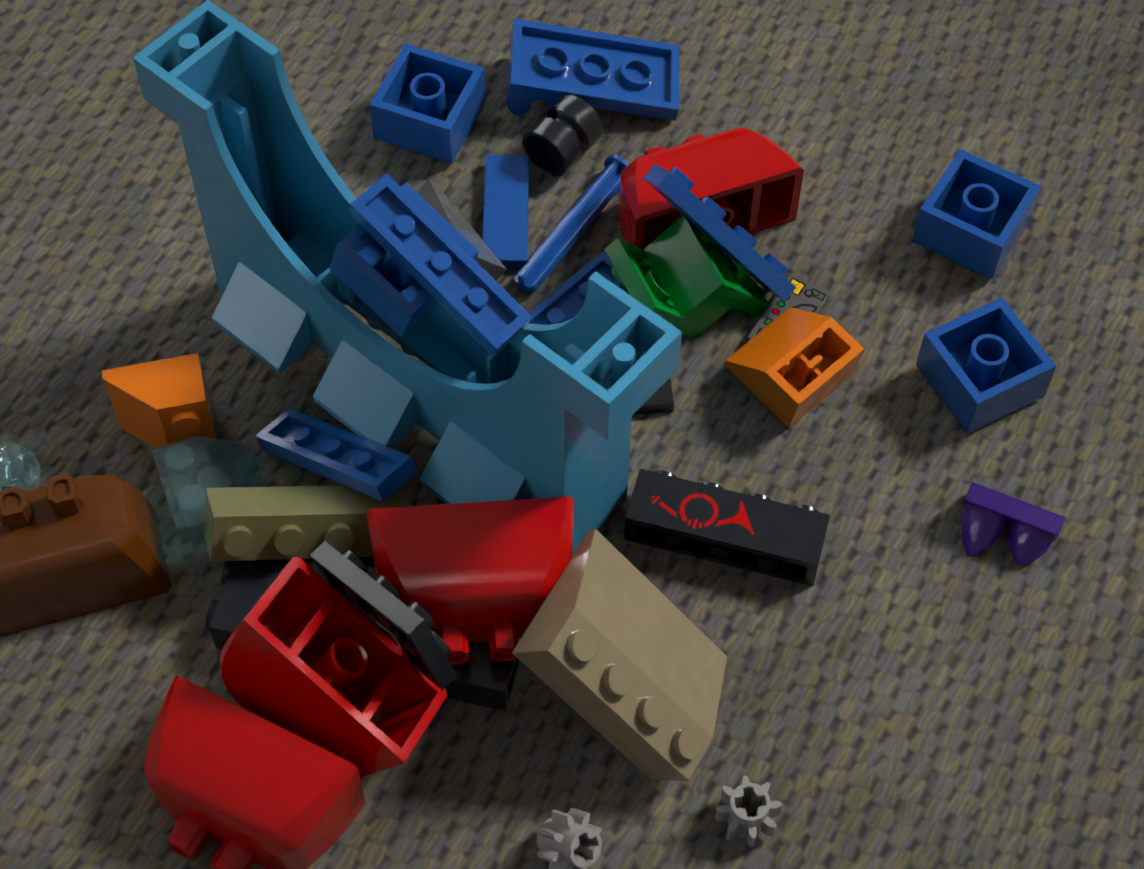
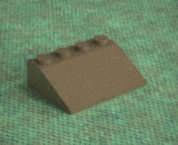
M590 529L512 654L647 777L652 780L689 781L714 736L727 656L596 529Z

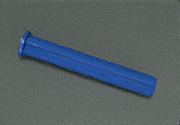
M609 155L605 159V169L514 277V284L522 292L530 295L532 292L537 291L619 191L621 172L630 165L624 158L617 155Z

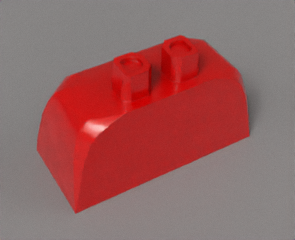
M741 127L703 137L702 134L686 138L681 145L667 149L659 146L646 150L644 156L638 157L621 172L618 204L621 233L624 241L642 249L647 247L682 216L676 208L642 179L654 164L667 171H670L673 167L679 169L695 184L690 191L701 201L705 196L712 199L727 213L722 220L730 228L734 229L736 225H739L749 234L796 220L804 169L775 141L760 133Z
M569 496L376 508L366 512L376 577L381 575L386 578L401 595L399 600L408 606L414 601L431 616L435 625L430 630L441 637L451 649V653L447 656L451 665L468 662V642L489 641L490 660L496 662L515 661L517 657L512 652L573 557L574 499Z
M293 557L234 630L223 646L220 655L222 679L233 698L240 704V707L353 763L358 768L360 777L385 771L405 763L447 697L446 688L441 690L414 668L394 641L300 557Z
M179 675L174 677L150 737L144 773L158 805L176 821L167 841L170 849L189 861H195L209 839L221 846L210 863L211 869H250L253 863L265 869H305L312 865L344 833L366 804L358 768L353 763Z

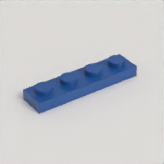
M654 164L642 178L767 292L785 302L796 289L784 277L789 270L771 254L767 253L763 258L753 248L758 241L742 227L736 225L734 229L730 228L722 220L727 213L712 199L705 196L701 201L690 191L695 184L679 169L673 167L670 171H667Z
M387 173L350 204L348 213L492 356L497 354L529 324L532 316Z
M288 408L255 435L263 451L382 502L396 493L407 480L418 472L411 456L291 408Z

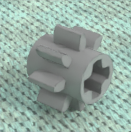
M743 776L741 785L735 790L728 786H723L721 799L727 805H721L716 808L715 820L720 822L727 821L729 827L726 839L728 841L737 835L747 838L748 845L754 847L756 836L761 832L770 837L775 835L777 825L771 818L780 815L782 802L770 801L768 793L771 784L769 782L760 786L750 783L748 777ZM741 805H750L752 813H756V816H747L746 810L741 808Z
M572 807L568 814L553 810L551 818L547 819L537 831L539 851L536 855L538 858L550 861L549 869H587L600 856L602 842L599 834L602 829L601 827L589 824L590 813Z

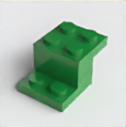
M683 215L644 249L620 238L615 239L605 248L613 264L611 267L613 276L627 289L629 295L682 331V335L690 339L701 334L731 308L736 311L741 309L756 316L761 314L770 305L758 283Z

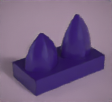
M972 482L963 505L965 506L961 522L963 545L967 556L973 557L990 547L1000 536L1006 523L1011 524L1009 541L1012 555L1017 565L1024 566L1039 559L1049 549L1053 540L1056 541L1066 517Z

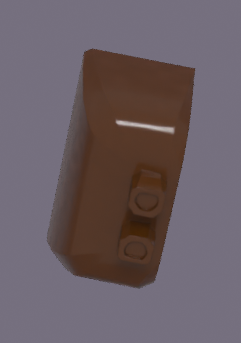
M67 473L51 477L49 482L42 487L26 491L18 486L0 490V637L169 592L172 584L155 510L138 489L123 479L112 475H89L73 478Z

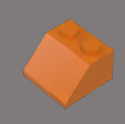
M198 353L101 371L103 382L121 429L171 458L184 457L196 459L206 455L208 451L219 450L212 401Z

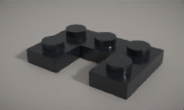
M324 541L310 554L325 580L382 632L386 630L391 634L408 662L441 690H444L458 676L447 658L451 653V649L441 637L430 630L435 625V622L418 603L412 601L407 606L400 601L401 595L396 588L381 575H378L375 579L371 578L367 574L368 569L363 562L348 549L341 554Z

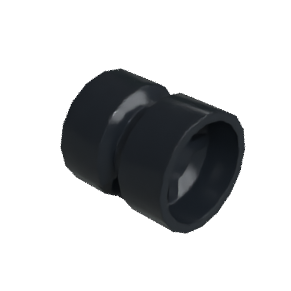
M564 95L546 112L545 118L537 121L523 135L522 144L524 151L529 155V159L537 167L554 177H561L580 159L581 151H588L602 136L604 129L597 112L587 102L574 95Z

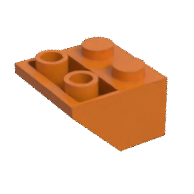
M790 307L727 358L724 365L777 418L790 428L854 373L864 348L832 317Z

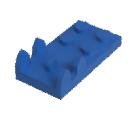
M514 19L510 38L507 89L508 109L512 114L521 116L530 110L533 101L543 100L547 102L548 111L564 95H574L595 109L675 121L679 112L680 45Z

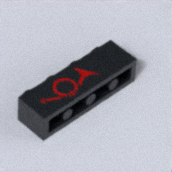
M640 469L625 517L624 540L814 586L830 515L821 513L808 505L792 506L772 501L767 496L758 493L743 494L726 490L713 482L698 483L677 478L674 474L663 470L652 472Z

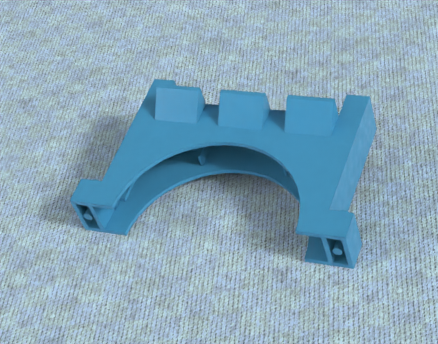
M206 0L135 55L133 61L143 99L179 125L221 299L212 316L213 323L279 375L312 345L328 355L332 360L313 395L314 402L355 434L392 449L418 424L438 439L439 443L419 481L422 486L446 504L568 496L574 499V554L590 529L598 530L627 500L632 415L679 369L682 331L595 272L588 278L587 295L581 310L574 318L550 325L529 323L494 356L439 303L401 338L329 270L336 245L360 225L348 213L349 206L356 197L337 174L310 131L291 90L280 50L217 5ZM344 305H348L350 308H352L354 311H356L358 314L364 317L367 321V324L371 328L383 331L385 334H387L389 337H391L393 340L399 343L402 351L397 349L395 346L390 344L388 341H386L376 332H374L371 328L365 325ZM408 355L416 356L428 366L418 362L417 360L413 359Z

